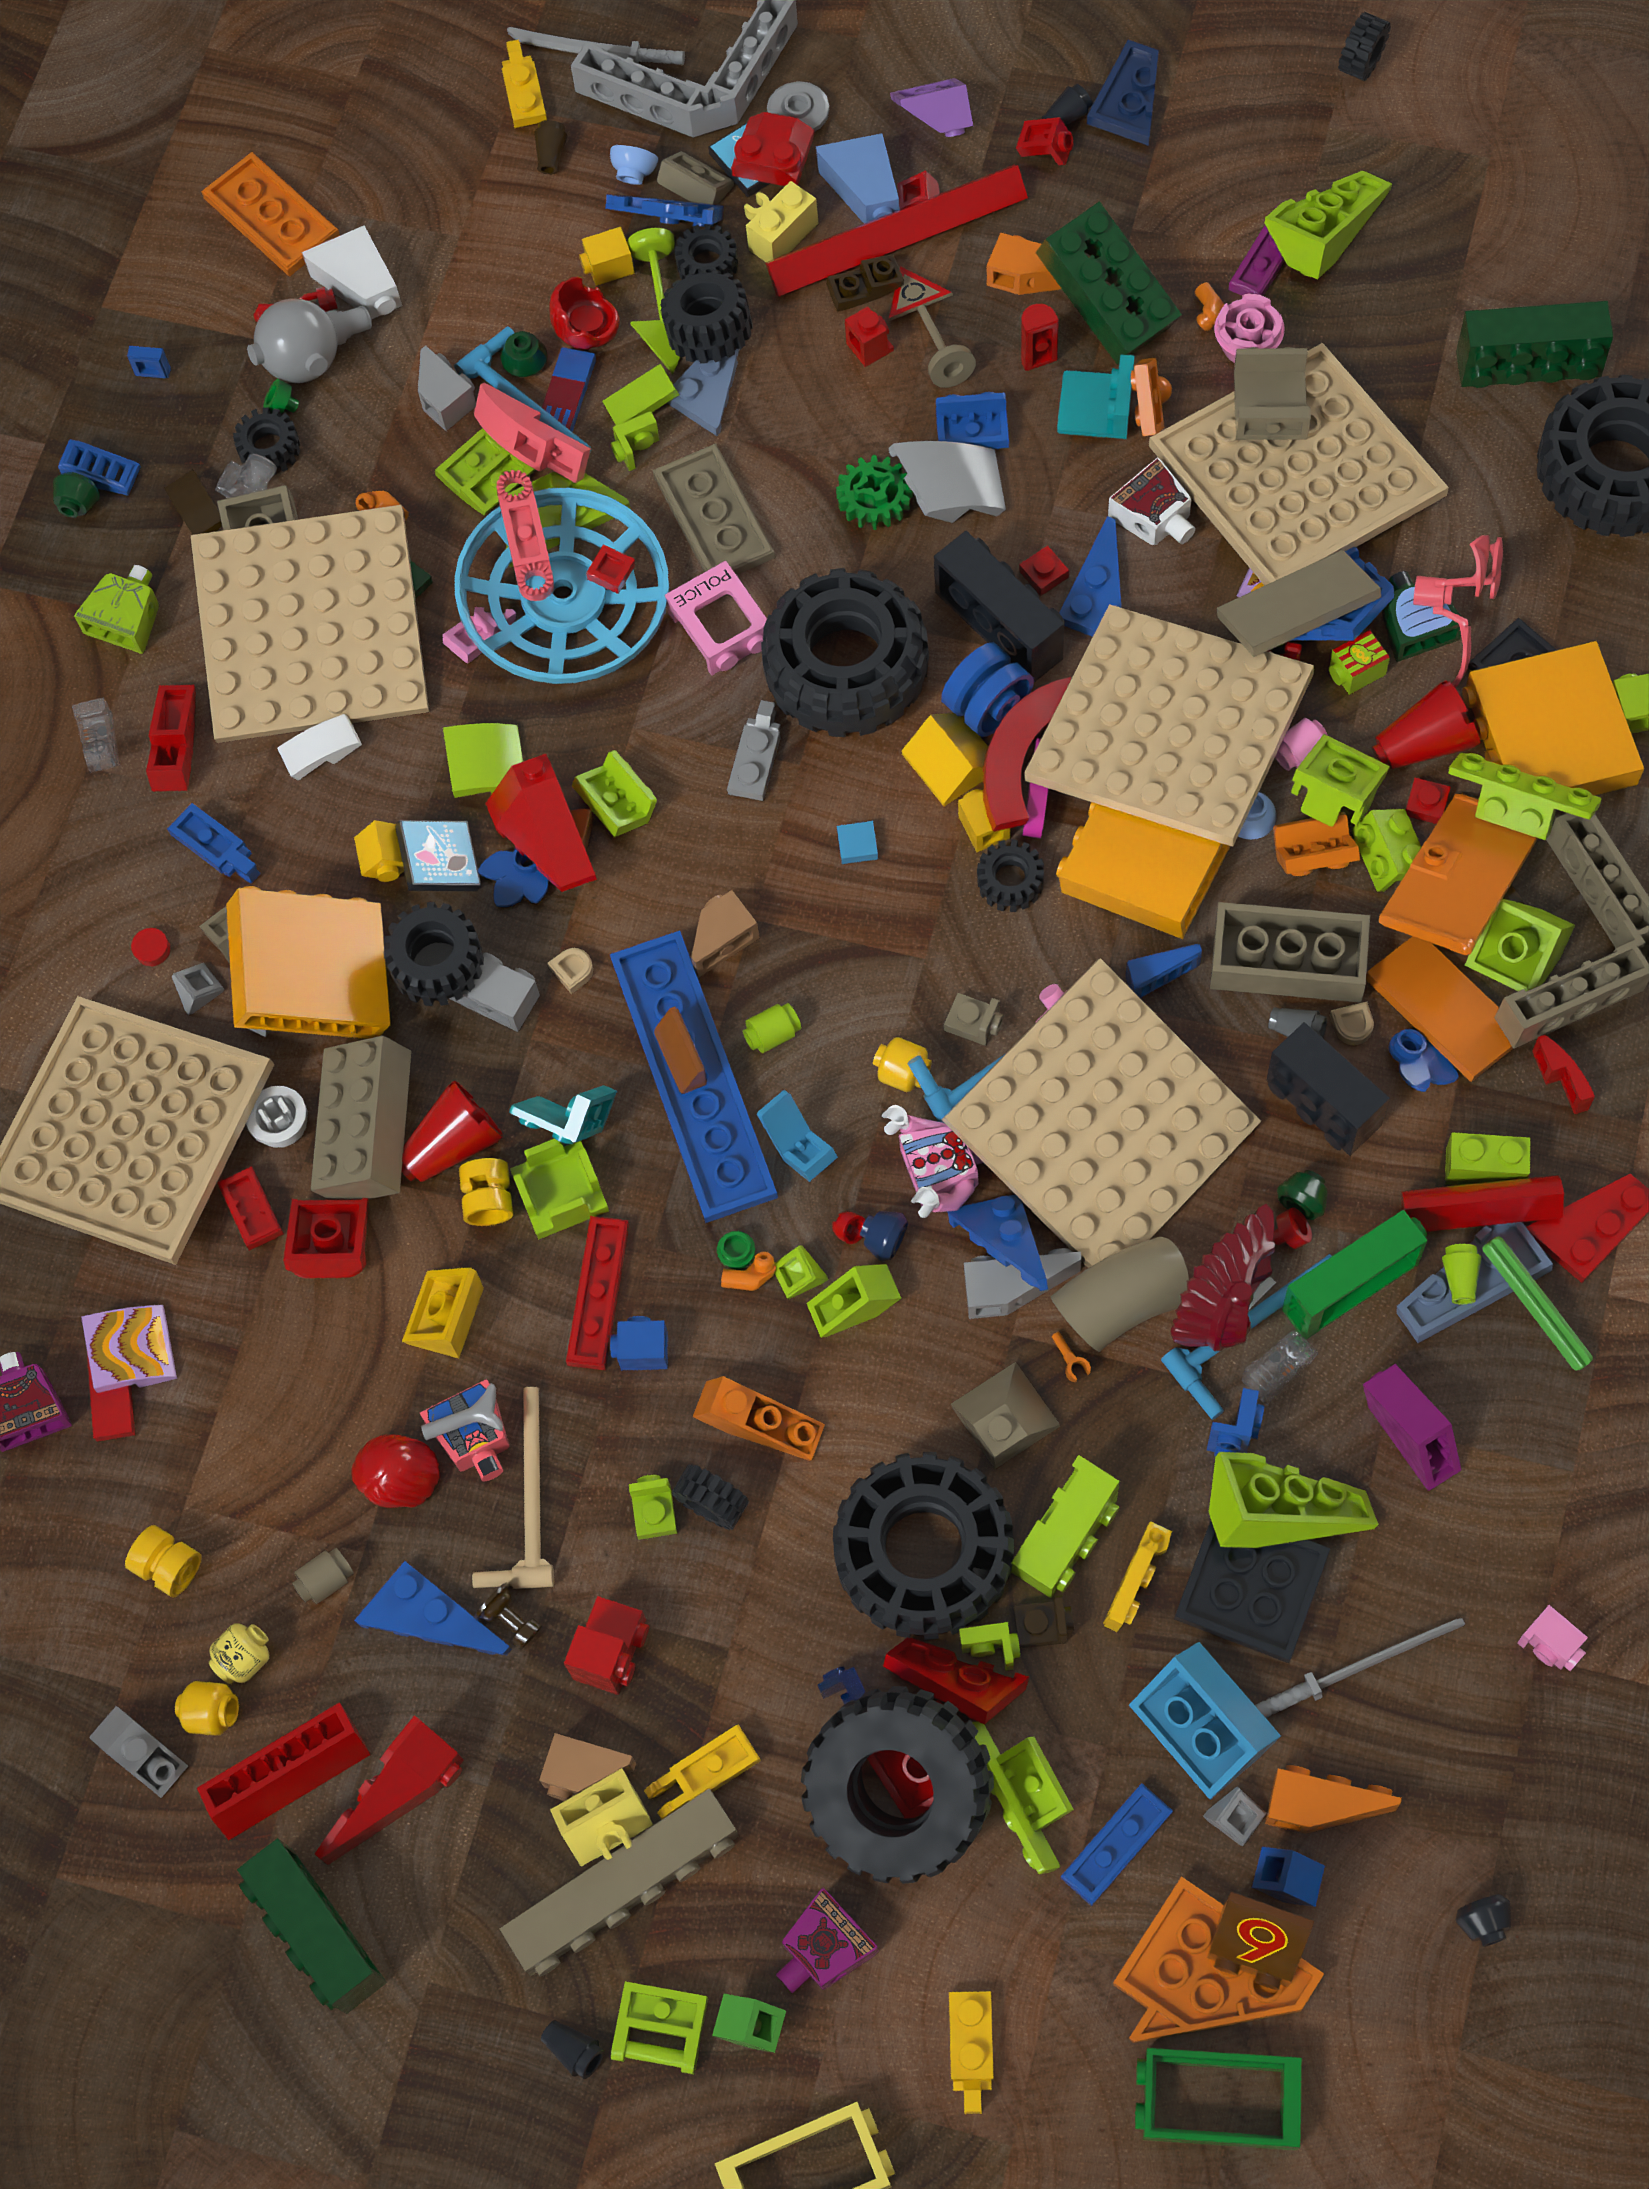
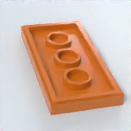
M253 152L201 191L203 198L289 277L306 264L302 252L340 236L339 230Z
M1412 936L1366 972V981L1470 1082L1474 1081L1513 1049L1494 1018L1499 1007L1431 942Z

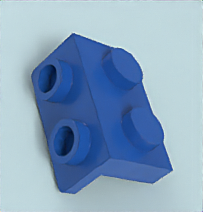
M984 392L978 395L965 396L952 394L936 398L938 441L966 443L991 449L1009 448L1005 393Z
M1243 1388L1235 1426L1212 1422L1207 1451L1214 1452V1456L1219 1452L1247 1453L1250 1439H1258L1263 1418L1264 1405L1257 1404L1259 1391Z

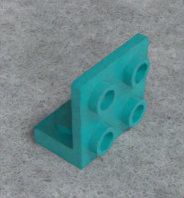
M1120 355L1119 369L1112 368V374L1064 371L1057 432L1059 434L1127 439L1132 393L1131 371L1134 370L1135 356Z
M602 1085L582 1092L570 1100L567 1108L543 1097L536 1096L511 1105L509 1113L520 1117L519 1122L527 1127L534 1129L542 1127L553 1132L552 1137L566 1144H574V1142L587 1139L603 1131L617 1090Z

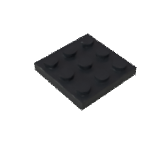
M1210 1520L1174 1620L1290 1663L1330 1548L1309 1540L1257 1548L1220 1547L1212 1521Z

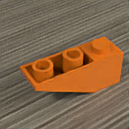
M1000 233L987 263V286L1018 295L1061 289L1036 254V251L1042 244L1026 240L1018 235L1011 236Z
M724 1376L706 1381L693 1414L694 1418L723 1432L809 1461L814 1456L825 1424Z
M1286 1765L1285 1770L1278 1768L1275 1774L1265 1824L1307 1834L1396 1811L1401 1803V1798L1392 1796V1790L1383 1786L1368 1785L1366 1790L1351 1786V1780L1341 1776L1327 1775L1325 1780L1310 1776L1311 1771L1306 1768Z

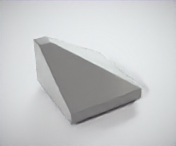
M204 963L181 970L172 975L181 1002L188 1015L195 1013L224 991L223 986Z
M1236 1787L1208 1809L1203 1817L1236 1843L1244 1846L1267 1813L1240 1788Z

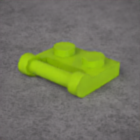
M625 1981L612 2045L611 2060L624 2062L625 2058L679 2067L682 2073L694 2075L708 1997ZM634 2028L686 2038L684 2051L629 2041L630 2029Z

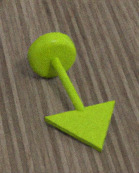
M648 228L631 235L627 240V244L634 259L650 262L660 320L633 321L630 324L673 374L680 357L676 355L675 350H672L669 345L660 311L661 299H664L665 296L658 260L671 254L675 248L674 235L670 230L664 228Z

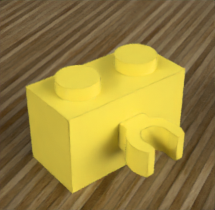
M792 181L771 201H769L765 194L758 192L756 194V202L761 207L753 208L749 204L744 206L745 215L751 220L746 225L748 249L765 262L790 253L818 225L816 198Z
M622 1768L550 1809L562 1837L581 1867L602 1855L607 1860L611 1859L612 1855L609 1850L621 1843L624 1844L626 1849L630 1848L632 1844L630 1838L653 1825L640 1797Z

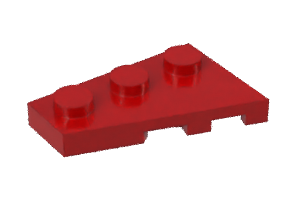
M1628 1174L1564 1207L1563 1218L1538 1220L1526 1228L1544 1252L1583 1284L1649 1214V1188L1632 1174Z
M908 1637L886 1653L883 1664L884 1668L897 1674L901 1679L933 1693L934 1698L945 1703L949 1701L966 1716L984 1725L1026 1690L1029 1676L1015 1673L1014 1678L993 1672L995 1665L980 1661L978 1665L959 1661L953 1651Z

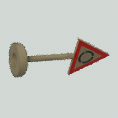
M900 266L899 269L904 279V285L894 291L889 321L918 310L939 350L932 356L928 364V374L932 382L939 387L945 388L964 382L973 373L976 359L971 350L964 345H945L925 307L950 297L953 293Z

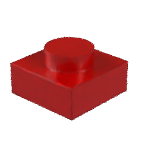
M603 544L586 572L587 580L619 594L635 567V559Z
M1048 545L1019 564V572L1040 596L1069 578V569Z
M1414 778L1406 807L1408 817L1437 824L1444 813L1451 787Z

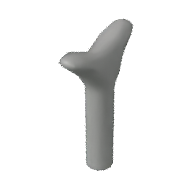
M490 1383L485 1393L470 1408L422 1425L421 1429L425 1440L475 1422L484 1423L499 1431H503L502 1420L494 1413L496 1403L495 1385Z

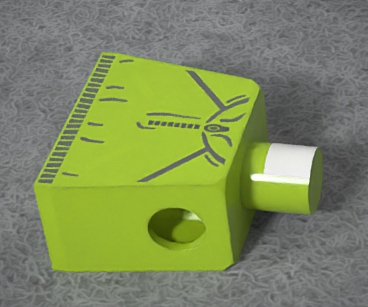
M134 565L127 579L111 573L106 574L74 615L83 634L143 654L159 609L157 598L153 590L148 586L152 573L142 566Z

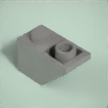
M424 346L420 352L419 398L423 411L447 431L476 407L473 393L475 387L465 374L461 373L458 375L452 369L451 364L441 353L435 354L427 346Z
M117 1706L89 1737L106 1754L160 1798L163 1797L188 1767L186 1763Z

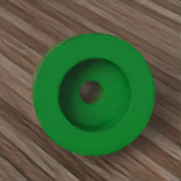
M276 379L267 392L263 408L269 407L271 414L274 408L280 410L281 413L284 409L294 413L298 408L299 400L290 396L292 391L290 384Z

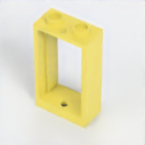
M858 2102L715 2163L724 2189H745L737 2168L849 2119H853L876 2179L853 2189L891 2188L888 2177L894 2175L895 2171L886 2149L877 2152L871 2136L879 2133L870 2109L861 2111Z

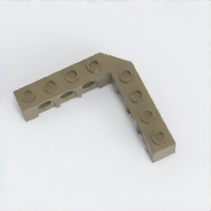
M1570 813L1557 817L1546 840L1614 944L1615 950L1613 954L1592 963L1590 960L1585 961L1579 969L1561 977H1558L1556 974L1550 977L1547 983L1527 992L1522 989L1504 997L1494 1018L1513 1049L1642 992L1649 982V896L1595 814L1591 819H1585Z

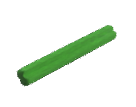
M1498 1236L1489 1240L1483 1246V1252L1574 1370H1581L1593 1360V1356L1502 1237Z

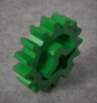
M872 455L871 462L868 463L860 457L858 458V467L855 468L848 464L846 466L847 475L840 474L838 477L839 486L836 487V497L839 510L846 511V519L848 521L858 518V527L860 528L866 522H871L873 530H877L878 522H883L887 527H890L892 517L901 521L903 519V509L910 510V498L913 497V491L910 490L904 479L907 473H903L901 463L892 467L890 457H886L883 462H878L877 456Z

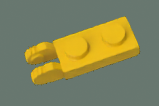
M738 1724L670 1767V1772L646 1787L644 1792L648 1799L663 1794L676 1782L681 1787L684 1793L667 1802L659 1809L658 1815L662 1820L710 1788L714 1792L761 1760Z

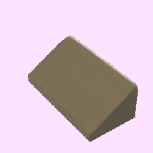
M682 151L662 160L657 182L660 185L694 203L718 205L734 186L732 179Z

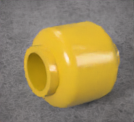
M899 1037L893 1038L887 1046L881 1044L873 1060V1065L878 1067L877 1075L879 1081L904 1092H911L915 1087L921 1088L907 1063L912 1058L921 1056L930 1071L932 1060L927 1059L928 1053L926 1048Z
M193 1681L177 1697L175 1702V1714L179 1718L181 1726L186 1732L193 1734L221 1735L234 1725L239 1711L237 1697L233 1695L232 1690L224 1683Z

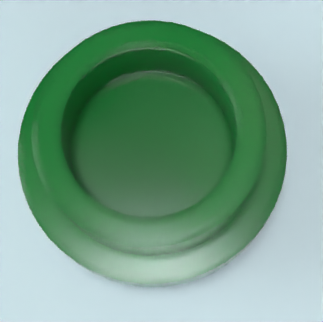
M729 1232L718 1242V1258L724 1266L730 1269H742L748 1266L755 1257L754 1241L744 1232Z

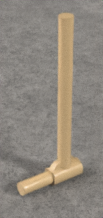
M526 1387L523 1389L525 1560H520L512 1567V1570L473 1572V1588L500 1587L506 1582L509 1586H513V1589L554 1587L553 1565H550L545 1559H541L539 1388Z

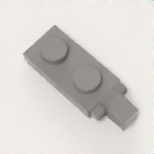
M761 700L756 719L748 718L746 725H744L727 787L729 795L760 801L764 800L780 742V724L774 723L776 716L774 702Z

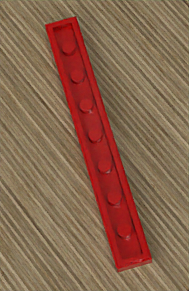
M1014 164L765 262L776 295H784L827 278V276L860 265L862 260L883 256L1027 199L1028 196L1019 167Z

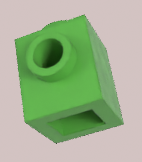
M724 1994L712 2036L742 2047L775 2053L786 2010L756 1999Z

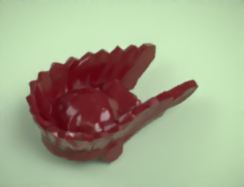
M1267 1204L1259 1207L1255 1214L1246 1216L1243 1224L1237 1222L1233 1233H1225L1220 1238V1242L1213 1244L1211 1253L1202 1256V1264L1194 1266L1193 1278L1186 1281L1187 1290L1180 1294L1181 1303L1175 1310L1177 1318L1173 1319L1174 1325L1171 1327L1170 1332L1174 1343L1195 1347L1209 1346L1214 1351H1221L1224 1348L1246 1343L1247 1334L1251 1329L1248 1312L1250 1304L1254 1299L1253 1295L1259 1285L1272 1275L1270 1264L1271 1254L1275 1251L1273 1242L1274 1215Z

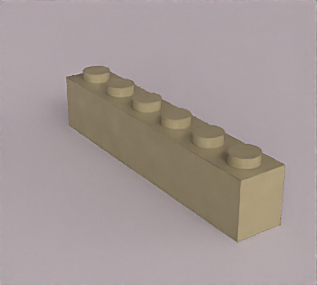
M709 1788L631 1840L630 1848L626 1849L625 1846H622L611 1854V1859L607 1860L604 1858L501 1927L500 1931L524 1971L529 1976L538 1973L539 1977L544 1976L561 1963L558 1958L571 1949L575 1953L585 1949L596 1940L593 1934L607 1925L610 1929H613L625 1922L631 1916L629 1913L630 1909L641 1902L646 1906L659 1899L666 1892L663 1888L676 1878H678L679 1882H683L692 1877L701 1869L698 1864L710 1855H713L714 1859L729 1852L735 1846L733 1840L739 1837L738 1832Z

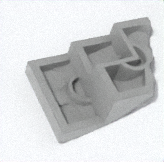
M947 441L894 443L889 447L890 455L892 457L898 456L905 468L907 475L904 479L910 490L916 495L917 502L925 516L953 523L969 509L998 516L1006 510L995 449Z

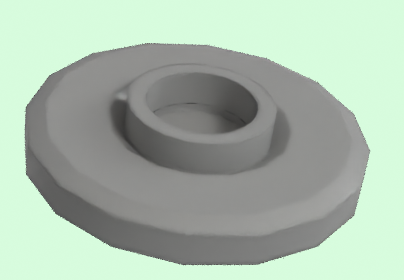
M800 81L787 83L776 89L770 96L767 105L768 113L798 118L814 129V131L820 129L827 121L830 110L827 96L819 87Z

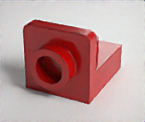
M1060 117L1024 121L1016 149L1021 157L1051 154L1059 166L1066 165L1069 153L1073 148V136Z

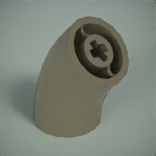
M1157 1237L1123 1249L1091 1266L1055 1292L1051 1299L1073 1329L1092 1348L1100 1352L1116 1338L1138 1324L1162 1313L1177 1309L1181 1303L1180 1294L1187 1290L1188 1270L1177 1246L1168 1238Z

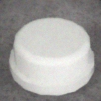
M271 1086L261 1091L246 1125L250 1134L257 1141L273 1148L286 1147L294 1144L302 1137L306 1129L308 1110L303 1098L295 1090L285 1086Z

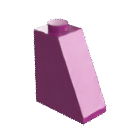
M1396 1364L1382 1372L1376 1373L1369 1381L1363 1384L1368 1408L1428 1491L1461 1471L1452 1424Z

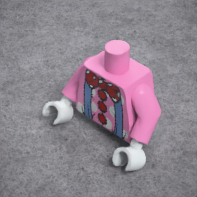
M892 1105L882 1114L883 1118L892 1120L884 1127V1131L888 1135H893L900 1129V1132L903 1133L899 1135L900 1151L916 1191L911 1202H919L921 1204L918 1214L922 1218H926L931 1211L947 1212L959 1210L979 1184L976 1165L984 1162L945 1123L907 1115L902 1107Z

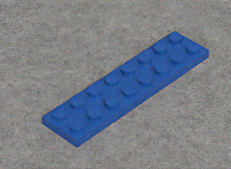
M677 931L610 954L614 970L705 1222L708 1223L777 1199V1191L681 932ZM674 1006L678 1008L705 1068L708 1081L706 1082L707 1085L685 1094L679 1092L654 1034L658 1023L667 1011Z

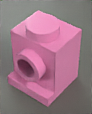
M1548 1605L1522 1635L1518 1644L1524 1649L1530 1643L1534 1647V1654L1543 1663L1551 1667L1556 1665L1560 1670L1565 1667L1571 1671L1586 1654L1580 1647L1588 1637Z

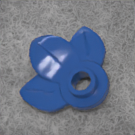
M516 849L513 852L498 851L492 854L478 869V873L481 876L496 881L494 886V902L497 907L513 906L520 902L524 896L530 902L537 904L545 896L548 889V879L537 870L535 863L531 866L523 867V863L530 859L526 855L522 856Z
M1405 1029L1392 1037L1389 1043L1390 1054L1399 1062L1401 1077L1412 1088L1426 1092L1430 1082L1432 1084L1445 1085L1457 1081L1459 1075L1454 1066L1421 1033L1413 1029Z

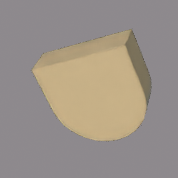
M578 948L567 949L547 963L549 969L571 994L586 984L593 974L590 956L584 950Z
M1367 1002L1331 1010L1330 1012L1334 1031L1342 1042L1348 1045H1360L1370 1038L1374 1021Z

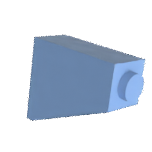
M882 133L816 146L819 174L863 223L899 210V198Z

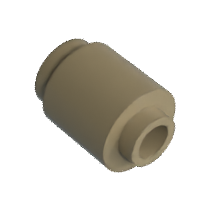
M337 1548L329 1553L325 1550L294 1572L297 1580L292 1585L305 1603L312 1599L317 1605L347 1584V1578L353 1575L354 1572Z

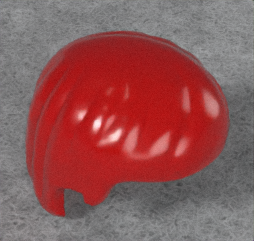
M571 277L566 281L560 282L550 297V320L555 333L567 345L577 349H590L605 345L618 332L620 325L618 311L603 296L598 287H595V289L589 288L582 283L583 279L581 277Z
M385 1434L372 1438L359 1450L352 1465L351 1476L356 1488L370 1502L385 1508L417 1507L423 1504L432 1495L435 1485L439 1481L440 1472L437 1457L427 1444L402 1435Z

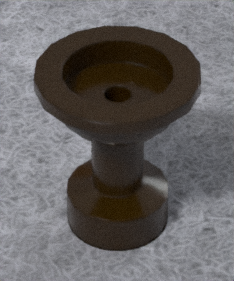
M506 1582L484 1602L474 1615V1619L476 1621L484 1619L487 1622H491L498 1618L514 1633L511 1642L519 1650H522L535 1637L542 1626L534 1618L525 1622L509 1607L512 1599L508 1592L509 1584Z

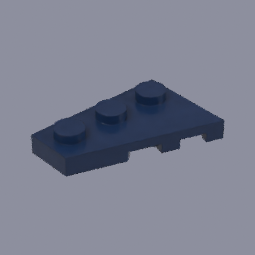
M1127 40L1087 115L1088 125L1149 146L1159 50Z

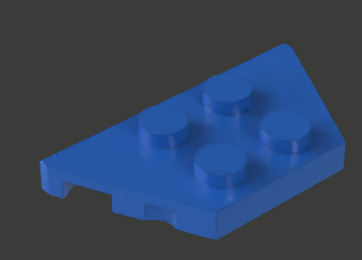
M1352 547L1345 552L1381 588V598L1292 640L1354 641L1394 598L1393 585L1385 577L1380 576L1377 573V569L1370 562L1365 564L1359 558V550L1356 547Z

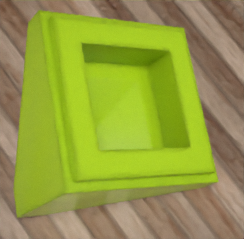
M801 1245L774 1264L776 1266L775 1275L787 1299H791L829 1280L826 1273Z

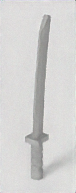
M513 27L507 28L508 34L515 40L519 39L520 43L560 51L579 53L586 42ZM632 41L631 47L590 42L603 47L604 51L627 59V57H630L637 64H639V61L684 65L685 62L684 51L640 48L639 41Z
M1462 1618L1455 1619L1318 1680L1315 1679L1312 1672L1304 1675V1683L1302 1682L1293 1688H1289L1255 1706L1267 1718L1272 1714H1276L1279 1710L1282 1711L1290 1707V1705L1292 1706L1301 1702V1700L1309 1698L1311 1695L1316 1701L1323 1698L1321 1689L1420 1644L1464 1626L1465 1622Z

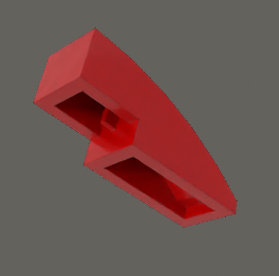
M159 685L149 730L151 749L146 768L152 792L188 791L195 733V685Z

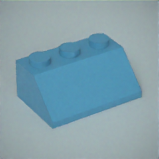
M1200 1642L1176 1655L1129 1704L1132 1710L1209 1799L1215 1797L1256 1762L1281 1737Z

